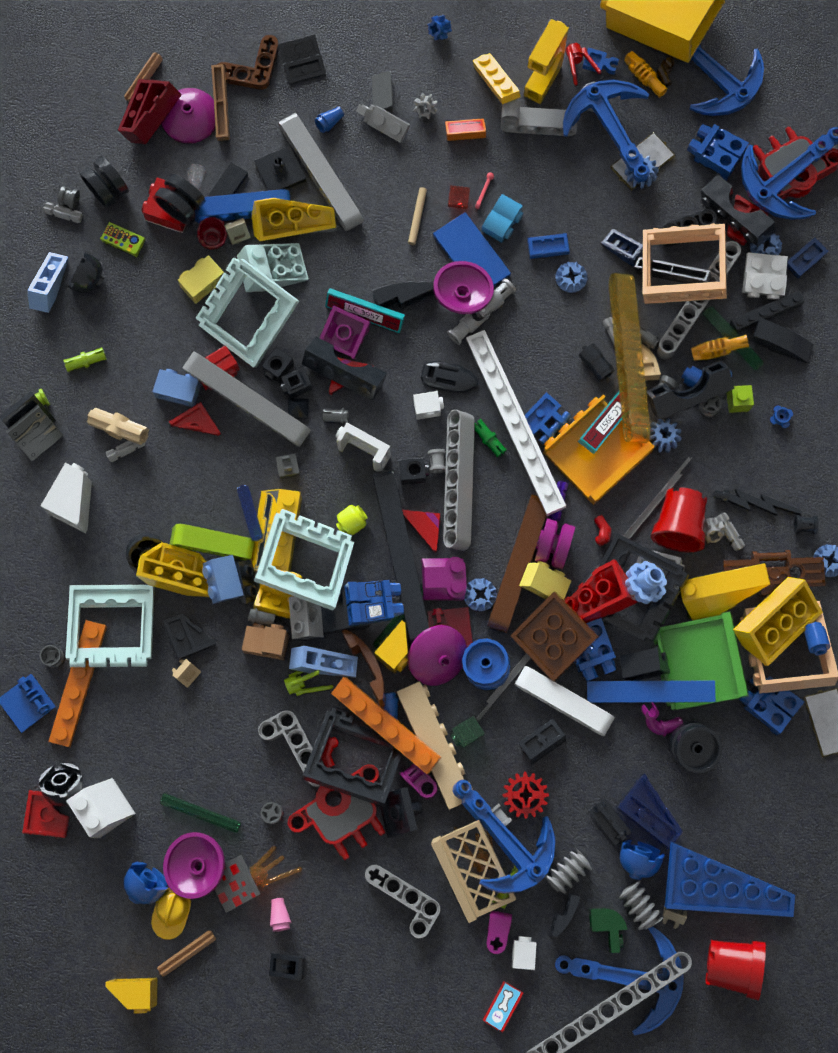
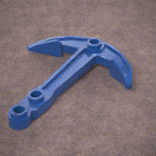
M699 44L691 59L727 96L719 101L718 98H714L706 102L691 104L690 110L703 115L718 116L731 114L747 106L755 98L763 80L764 64L759 50L754 49L753 61L747 78L741 82L701 49Z
M619 80L598 81L586 86L572 98L565 111L563 119L564 137H568L571 128L579 121L581 113L592 108L619 149L620 156L627 168L633 172V178L637 182H645L649 177L650 170L648 166L643 164L644 159L635 144L631 143L608 99L620 96L621 100L631 98L648 99L649 93L635 84Z
M838 127L829 129L826 135L818 138L803 154L767 181H763L757 173L758 165L754 158L753 145H748L741 165L742 183L754 204L761 210L779 218L796 220L814 216L816 214L815 210L802 207L792 201L787 204L777 194L813 162L820 160L832 150L834 145L838 144V136L833 135V133L838 134ZM760 192H764L766 196H762Z
M459 780L455 783L452 789L453 794L462 800V805L476 821L480 820L483 827L518 869V872L513 876L507 875L496 879H481L479 884L489 890L504 894L519 893L539 883L548 873L555 853V836L548 816L543 817L541 833L536 847L539 848L532 856L494 815L491 807L479 793L472 790L471 784L468 781ZM462 785L465 786L466 791L462 789ZM476 801L480 804V808L477 807ZM533 868L537 870L538 874L534 873Z
M654 927L648 928L656 942L662 962L676 954L672 943L665 935ZM565 955L559 956L555 961L557 971L562 974L571 972L573 976L593 980L599 978L624 985H629L647 973L600 965L596 961L581 958L571 960ZM678 956L675 960V964L678 968L682 969L681 961ZM563 960L568 962L566 969L560 967V962ZM583 965L590 967L588 973L582 972L581 968ZM662 968V973L657 974V977L661 981H666L670 977V972L668 969ZM683 974L672 981L676 983L675 990H670L669 984L657 991L659 996L655 1009L651 1008L643 1022L632 1031L634 1035L652 1031L672 1015L681 998ZM642 980L639 983V988L650 991L651 983L648 980Z

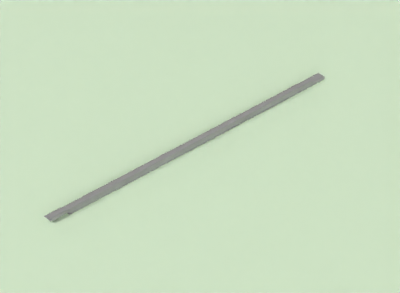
M689 457L629 528L624 537L631 538L665 497L666 491L671 489L682 476L680 472L691 460ZM527 653L509 673L508 679L504 684L499 686L486 701L488 705L476 718L478 721L531 659Z

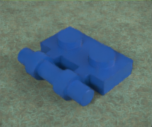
M547 392L524 415L533 435L535 436L538 431L543 434L539 439L542 445L549 438H555L557 431L572 417L567 411L562 416L557 413L561 405ZM552 418L555 423L550 428L546 427L545 424Z

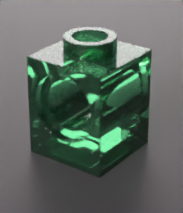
M472 716L452 728L453 734L450 736L455 745H460L463 749L484 736L485 733L475 717Z

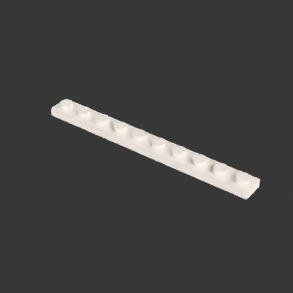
M485 330L466 337L467 343L546 515L549 516L565 509L566 504Z

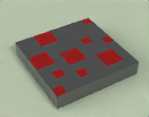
M242 855L225 863L223 877L215 891L227 913L260 895V892Z

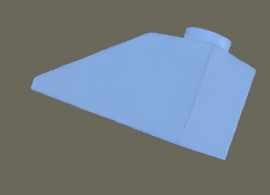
M48 253L28 289L30 309L49 313L56 300L67 266V256Z
M300 646L291 648L289 669L306 673L319 670V674L356 678L358 657Z

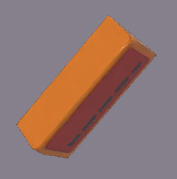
M484 119L445 122L447 141L486 138Z

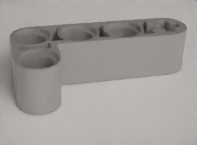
M515 99L502 104L500 128L502 131L510 133L564 136L563 119L566 110L520 107V100ZM577 123L571 128L568 136L576 134Z
M282 711L262 722L258 728L261 738L266 741H274L284 735L304 773L307 764L302 763L301 758L303 754L311 753L313 747L294 713ZM287 715L293 717V723L288 727L282 725V719ZM266 726H273V735L269 737L264 736V728ZM296 734H300L303 737L300 745L292 744V737ZM309 782L314 787H320V785Z
M369 866L365 872L366 880L417 912L410 924V932L416 938L425 937L440 913L439 903L381 866ZM376 868L379 869L378 874L383 878L385 873L389 875L383 887L379 885L382 882L381 880L376 878L372 881L370 879V870L375 871ZM390 880H397L399 882L400 888L397 892H390L388 890L387 884ZM409 891H414L418 894V900L414 904L406 901V894ZM429 902L434 903L437 907L433 915H428L424 911L425 905ZM416 922H423L426 929L424 933L416 934L414 932L413 926Z

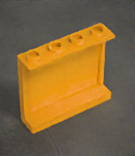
M604 394L599 399L595 397L588 404L589 408L585 412L579 411L573 418L575 421L570 425L566 423L558 431L560 434L555 439L554 437L549 438L544 444L545 448L543 454L593 505L645 459L655 447L650 441L646 443L623 419L594 454L578 442L608 405L604 401L606 397Z

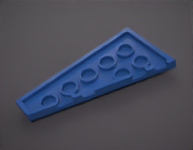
M670 843L665 907L667 909L794 916L795 895L678 844Z

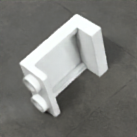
M346 423L344 428L341 426L336 434L339 451L342 452L347 443H351L374 456L373 469L377 472L383 471L391 457L389 445L349 423Z

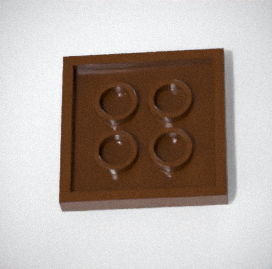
M553 592L511 635L553 682L599 638L557 592Z

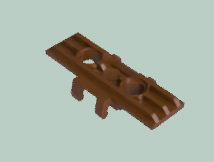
M790 550L777 553H757V551H752L751 560L723 561L724 572L759 565V561H784L785 567H767L770 585L760 590L758 597H766L767 594H771L785 579L791 577L790 569L792 567L799 568L801 574L797 579L805 580L809 587L825 586L824 557L791 558Z

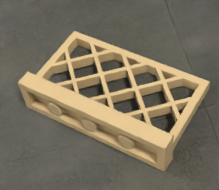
M480 820L432 840L431 845L468 923L477 920V917L516 900L514 893H508L509 897L502 900L494 897V891L492 895L481 892L480 884L478 889L475 890L468 887L466 883L468 876L480 880L489 879L485 877L488 866L498 870V878L506 876ZM475 827L478 828L480 833L478 842L466 838L468 831ZM453 837L462 840L459 851L450 848L447 840ZM464 841L476 845L473 856L461 852ZM479 847L488 850L490 854L488 861L476 858ZM459 856L471 860L468 871L459 868L457 864ZM474 861L486 865L482 876L470 872ZM478 895L490 899L488 906L480 910L476 904Z

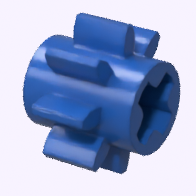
M445 15L431 17L433 22L427 24L429 26V35L434 36V40L448 38L447 33L452 32L451 21L445 19Z

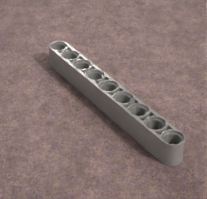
M685 952L674 954L526 1053H550L547 1049L549 1041H555L558 1044L559 1049L557 1053L566 1052L687 972L692 965L691 957ZM678 956H685L688 959V966L686 968L680 969L676 966L675 960ZM660 968L669 970L670 977L668 980H659L657 972ZM642 980H648L651 983V990L648 993H643L639 989V983ZM629 992L632 995L633 1001L630 1005H624L621 1002L620 997L622 993ZM604 1005H612L614 1008L612 1017H605L603 1015L602 1008ZM588 1016L593 1017L596 1022L592 1030L584 1026V1019ZM568 1029H574L577 1033V1039L574 1042L566 1039L565 1033Z

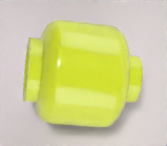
M349 505L337 515L338 523L336 526L340 531L353 536L366 526V519L368 517L360 506Z

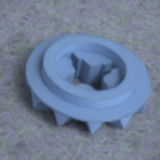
M773 233L768 238L771 247H768L765 251H763L764 244H761L759 247L753 243L750 244L751 252L779 255L782 247L779 235Z
M569 261L563 265L561 264L556 272L557 285L566 292L580 291L587 282V273L584 266L579 265L577 262ZM570 270L573 275H577L574 283L571 281V278L566 277L569 275Z
M826 544L821 546L813 556L828 558L833 554V560L836 563H832L829 567L828 561L824 558L826 577L838 575V547L836 545Z
M482 578L474 579L466 585L464 600L468 607L475 611H485L494 605L497 593L492 582ZM486 588L484 596L487 601L481 597L474 601L477 595L474 589L481 591Z

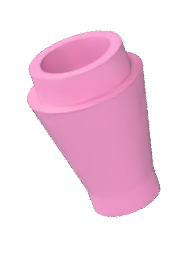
M284 898L271 900L270 927H272L273 932L290 929L291 920L284 903Z

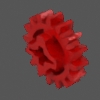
M527 772L523 773V777H520L517 773L515 774L516 780L509 778L508 781L511 785H504L503 787L507 790V793L502 794V797L508 800L504 803V806L510 805L511 808L508 812L511 813L515 810L517 818L520 814H523L524 819H527L529 813L534 818L536 817L535 811L537 810L542 813L543 809L540 806L548 804L544 801V798L548 797L549 794L543 791L547 788V785L541 786L542 778L535 780L534 773L530 777L527 776ZM518 782H521V788L518 791H512L513 787ZM529 782L533 783L539 791H534L530 787ZM525 786L527 793L531 794V797L527 798L526 805L524 798L520 797V794L524 792ZM512 799L517 800L521 804L522 809L515 806ZM539 799L537 805L530 809V803L533 800Z

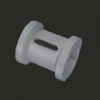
M432 449L428 451L431 463L430 473L446 472L444 461L445 449Z
M498 803L491 811L506 826L512 821V818L506 816L500 808L501 805Z

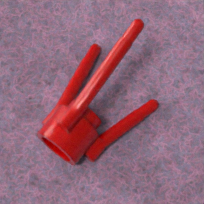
M572 43L566 47V54L575 86L578 85L575 64L582 62L583 56H585L597 73L601 74V70L587 53L585 47L581 48L578 43Z

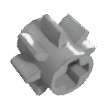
M422 93L420 99L416 98L414 101L417 106L413 111L418 112L419 118L426 116L429 119L431 113L435 114L437 111L434 106H436L438 101L433 100L432 94L425 96Z
M716 517L707 518L704 521L707 543L718 542L722 536H725L723 532L725 529L722 521L718 522Z

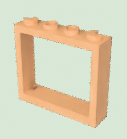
M713 223L703 226H672L663 229L643 230V298L645 304L727 299L725 224L715 225ZM719 240L720 282L651 286V245Z
M746 608L743 617L740 618V622L755 608ZM822 613L814 622L822 623V626H824L826 629L827 636L829 639L827 627ZM832 647L827 650V653L819 655L823 674L766 680L762 662L750 653L749 664L750 667L754 668L753 682L755 686H758L759 694L834 686L838 680V670Z

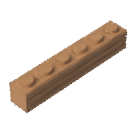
M223 64L211 65L216 138L218 141L230 140L225 67Z

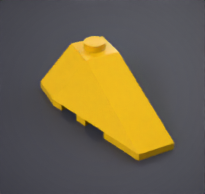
M278 198L257 200L253 203L254 236L259 241L336 228L333 207Z
M764 563L688 579L683 588L680 587L683 603L692 621L721 615L744 599L751 597L770 585L766 564Z

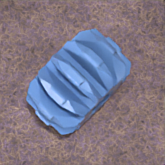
M650 155L643 158V164L648 166L650 170L649 177L645 182H637L633 178V172L629 171L628 168L625 169L624 174L628 176L627 182L633 181V188L637 184L640 185L641 189L644 188L645 184L650 187L652 181H656V174L659 169L656 167V160L650 161Z
M669 418L666 419L665 423L662 419H658L657 423L652 422L651 428L647 430V434L650 435L647 441L653 442L652 444L655 447L658 446V452H661L664 448L668 453L671 448H677L676 442L681 441V437L678 436L681 433V429H675L677 422H674L672 425L669 424ZM662 432L666 433V438H662Z

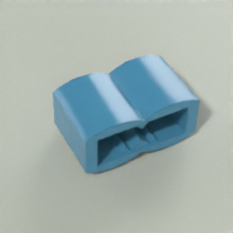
M502 194L483 223L482 232L501 243L505 238L509 239L514 230L511 227L515 222L519 223L524 214L521 212L523 205Z

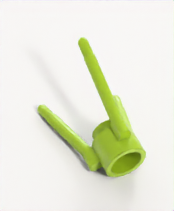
M319 670L303 677L300 675L303 672L296 671L289 674V678L284 679L290 695L296 693L299 696L304 693L333 689V685L302 689L305 687L304 681L320 673Z

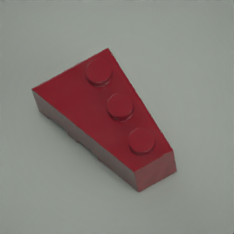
M139 79L118 131L131 143L146 144L182 94L169 81Z

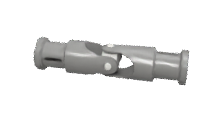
M503 279L502 284L494 290L490 303L481 311L476 312L477 317L483 320L476 321L473 319L472 314H466L459 320L460 323L453 330L447 331L449 337L456 344L460 345L462 343L461 340L466 335L472 334L487 320L490 312L500 308L510 294L516 293L515 286L509 280Z

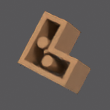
M253 624L246 627L242 651L246 654L285 660L290 636L287 630L284 629V626L271 624V627H267L261 624Z

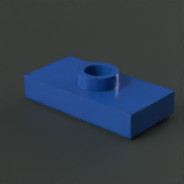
M567 233L527 238L530 259L568 255L570 252Z

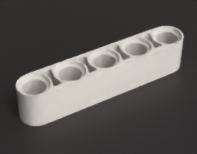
M524 666L514 684L519 689L601 736L606 735L615 718L603 709L527 666Z

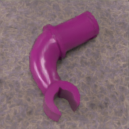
M653 702L650 711L646 708L645 704L642 706L641 710L646 717L648 729L657 735L664 737L666 734L672 733L680 724H683L680 717L667 721H657L656 718L659 715V711Z

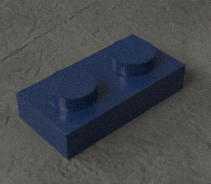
M813 238L787 261V268L799 279L827 255L829 251L816 238Z

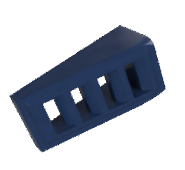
M612 229L601 242L602 246L634 268L638 257H643V245L615 229ZM615 238L618 239L614 244H611Z

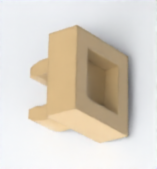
M181 659L179 661L181 663L177 670L173 668L172 672L173 676L188 688L201 671L187 659L185 661Z

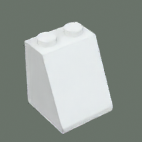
M65 463L42 502L41 507L50 516L86 533L88 530L92 481L87 477L88 473L84 471V468L75 463L72 466Z
M113 778L86 787L66 800L91 838H101L136 814Z

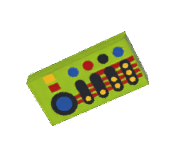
M111 222L108 223L100 238L102 242L135 257L138 256L146 241L144 237Z

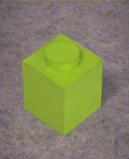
M752 385L734 386L735 389L727 393L729 413L749 412L754 405Z

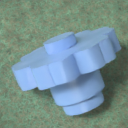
M647 561L641 564L635 563L626 572L629 579L625 581L628 592L635 595V599L638 602L648 604L651 601L657 602L666 593L663 586L667 584V580L662 570L656 567L655 564Z

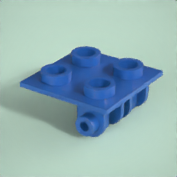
M32 674L26 678L21 677L17 681L18 684L0 697L1 706L21 733L56 707Z

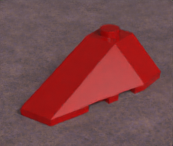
M615 559L596 568L591 573L592 576L585 583L582 582L578 586L579 589L571 597H567L564 600L585 623L622 611L638 603L635 595L628 592L625 581L629 578Z

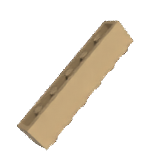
M419 681L397 691V696L414 734L442 757L431 772L446 806L450 810L462 804V800L453 794L452 789L455 783L459 780H464L462 775L465 774L461 762L456 763L454 755L457 753L453 744L447 743L445 736L448 733L444 724L439 725L436 717L439 716L435 704L430 705L428 697H430L427 686H422ZM462 785V789L466 791L465 786Z

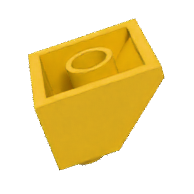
M401 621L374 652L375 658L394 674L397 671L401 672L408 664L404 621Z
M157 978L112 979L106 982V988L127 1009H134V1013H147V1011H151V1008L157 1005Z

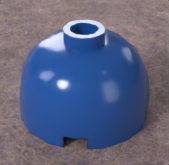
M632 840L624 841L619 858L622 867L629 873V876L636 880L654 876L659 871L665 855H659L660 850L649 844L638 841L637 846L631 844Z
M143 862L132 863L124 877L123 885L125 892L133 903L152 904L163 896L168 888L166 887L167 882L160 871L154 867L152 871L145 868L147 864Z

